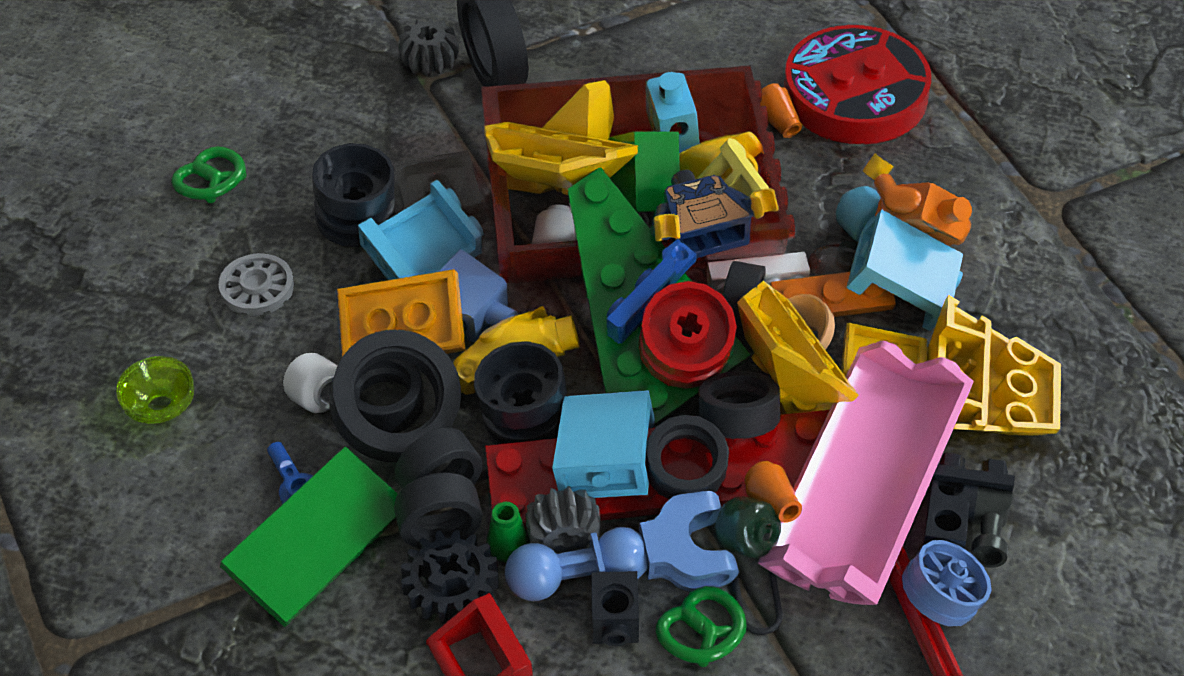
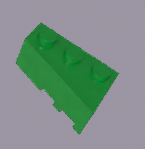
M631 132L610 137L608 140L638 145V153L610 179L636 212L655 211L656 207L664 202V190L672 185L671 179L673 175L680 171L679 132Z

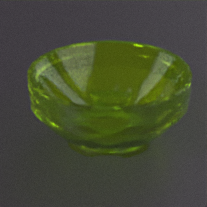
M154 356L142 359L128 367L118 380L116 394L123 411L133 420L148 424L163 423L179 416L191 404L194 396V381L191 371L180 360L166 356ZM164 396L172 399L171 403L164 409L153 410L148 407L149 403L157 397Z

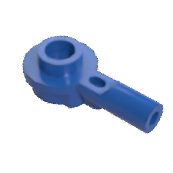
M274 442L267 448V452L284 480L279 489V497L283 504L313 475L299 473L281 442Z

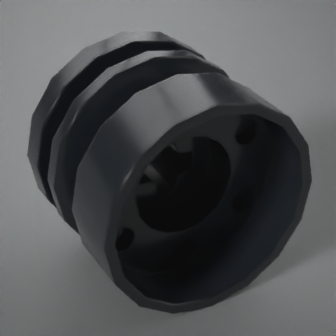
M356 143L335 146L320 155L313 166L312 173L315 221L318 229L331 242L347 247H362L359 238V224L372 218L377 225H380L395 216V169L392 162L380 149Z
M528 341L508 343L491 351L481 360L475 372L474 388L479 406L482 409L485 429L492 443L498 445L557 438L564 396H568V392L566 390L563 367L556 354L544 345Z

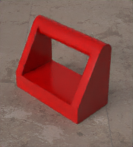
M490 593L473 600L426 640V644L444 676H465L449 646L478 632H481L503 670L497 676H533L530 659Z

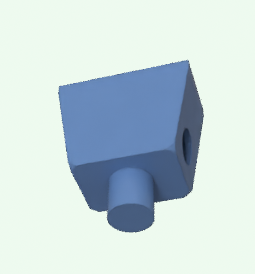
M460 249L440 270L455 269L458 273L465 340L477 341L487 328L501 320L518 315L516 310L507 307L508 296L505 280L465 251Z

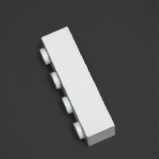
M805 252L707 263L708 286L722 295L728 271L733 261L765 266V282L769 285L774 281L809 277L810 273Z

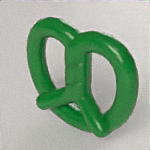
M221 146L210 147L200 152L193 162L177 169L172 176L171 184L174 190L182 196L196 200H206L212 204L216 201L217 197L228 193L241 180L246 179L245 162L237 152L230 148ZM213 158H224L234 165V171L221 172L206 162ZM191 174H196L210 183L208 188H194L186 185L183 180Z
M703 586L691 591L684 598L681 606L664 612L656 623L655 634L662 647L673 656L687 662L697 663L700 667H706L710 662L719 660L731 653L740 644L746 634V617L740 604L728 592L714 586ZM704 600L716 601L728 611L733 625H715L696 609V605ZM676 621H684L703 637L700 649L690 648L676 641L669 632L670 626ZM725 638L722 642L714 646L716 639Z

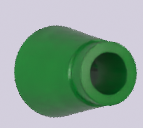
M501 502L493 508L486 537V543L490 545L491 555L504 563L507 562L514 550L530 543V538L527 536V530L521 519L518 507L511 502Z

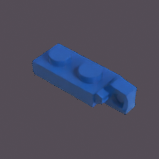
M678 239L662 251V262L654 270L651 268L645 270L636 281L635 290L626 299L623 297L617 299L609 308L606 315L608 336L618 344H622L642 323L645 308L653 296L668 285L675 284L696 262L697 254Z

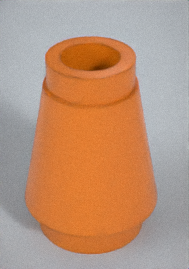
M773 83L765 86L755 96L756 110L784 138H791L801 131L802 124L786 88Z
M762 461L749 469L745 476L747 495L782 523H790L797 519L802 512V504L799 502L783 468L772 462Z

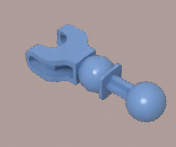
M699 491L673 496L664 504L660 514L655 519L640 523L639 533L631 528L616 527L605 532L599 540L596 532L590 533L589 548L556 554L551 548L543 544H524L514 550L509 556L505 566V579L510 590L519 598L527 601H540L551 596L557 590L562 580L592 575L591 572L637 571V579H639L646 571L648 580L663 578L669 580L676 587L691 592L703 586L721 587L727 585L737 577L739 570L735 557L727 550H703L693 543L690 537L691 533L713 525L718 520L722 509L719 496L713 491Z

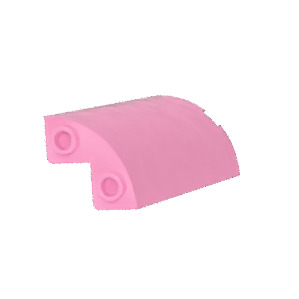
M879 341L858 349L846 378L859 396L852 402L833 403L793 488L799 502L802 504V512L797 519L790 523H782L778 519L758 564L775 575L809 591L811 585L822 589L825 588L830 592V599L860 605L878 604L974 382L960 370V367L955 362L949 359L939 357L915 364L903 354L897 345L887 341Z

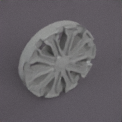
M257 253L240 257L231 262L221 273L218 285L223 303L231 311L239 314L247 313V316L263 315V312H274L282 307L286 300H289L293 293L294 280L291 268L284 260L274 255ZM266 264H270V266L267 269L264 268ZM233 273H234V274H239L240 277L232 276V275H233Z

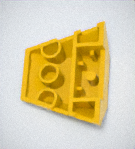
M948 295L942 306L927 348V361L939 357L949 359L955 362L960 367V370L974 381L954 429L1007 435L1056 434L1060 430L1061 364L1018 337L1008 339L991 328V320L984 316L977 320L958 308L957 306L960 301Z

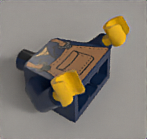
M681 170L673 175L671 179L672 185L664 190V202L656 207L650 232L657 242L669 239L670 244H672L677 239L697 254L696 258L749 245L751 218L759 219L764 216V212H776L779 210L775 191L771 188L760 189L750 194L749 197L732 187H728L720 176L711 175L696 179L690 170Z

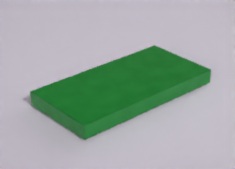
M345 446L221 561L220 568L281 625L286 627L396 520L394 504L398 493Z

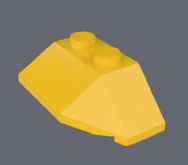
M605 80L584 84L543 128L608 140L614 121L610 86ZM503 169L491 180L495 187L538 194L555 189L557 192L562 191V188L552 186L551 189L529 187V181L514 179Z
M503 122L484 126V135L492 160L514 179L529 181V187L535 189H551L552 186L562 188V193L568 195V188L598 168H602L608 177L611 178L638 153V145L522 124Z
M763 280L757 285V288H753L737 302L745 339L755 352L751 358L762 371L770 374L772 379L778 384L782 398L787 399L791 396L803 405L852 402L859 396L788 298Z

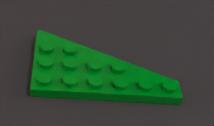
M598 168L568 188V200L574 223V233L579 250L586 297L590 309L591 324L593 325L602 383L605 393L649 390L655 417L654 427H656L698 397L700 386L687 389L668 386L651 375L642 362L638 345L642 323L622 344H618L608 336L606 315L609 308L620 297L626 299L635 290V283L648 268L654 270L662 262V251L665 247L651 235L650 228L604 170ZM684 273L676 283L691 281V279ZM736 336L728 362L720 374L734 371L750 358V353Z

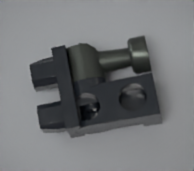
M943 453L931 480L922 546L933 540H945L965 549L968 523L980 524L981 535L975 537L972 541L971 554L983 567L994 568L1006 563L1008 545L1000 535L1002 527L1006 525L1013 501L1015 476L1008 475L1005 461L996 459L985 460L980 471L965 468V458L961 454Z

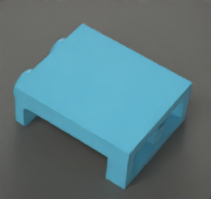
M439 180L430 183L431 193L380 225H377L372 218L358 225L360 245L388 280L439 272L460 249L474 258L482 253V236L484 232L481 225L474 216L468 217L464 213L456 193L451 188L445 189Z
M881 209L861 231L846 288L861 295L872 283L926 311L922 327L931 331L936 326L946 297L950 295L954 298L955 289L961 282L963 273L960 271L963 254Z
M649 390L564 396L552 467L558 491L570 486L573 492L580 489L586 490L588 496L593 498L648 495L649 479L645 466L648 429L653 428L655 423Z

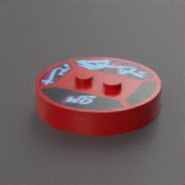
M841 25L814 32L801 40L792 49L786 62L784 88L788 90L802 126L811 132L836 142L875 144L900 137L920 122L927 108L932 76L925 56L905 38L877 27Z

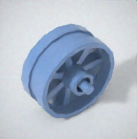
M933 540L923 545L902 574L903 588L910 602L920 613L932 621L946 626H962L969 622L975 616L977 610L987 602L992 591L990 578L983 565L961 546L945 540Z

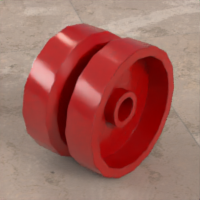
M686 281L670 284L657 292L645 308L638 342L642 362L651 375L668 386L687 389L701 386L706 379L720 374L728 362L737 328L732 307L721 293L706 284Z

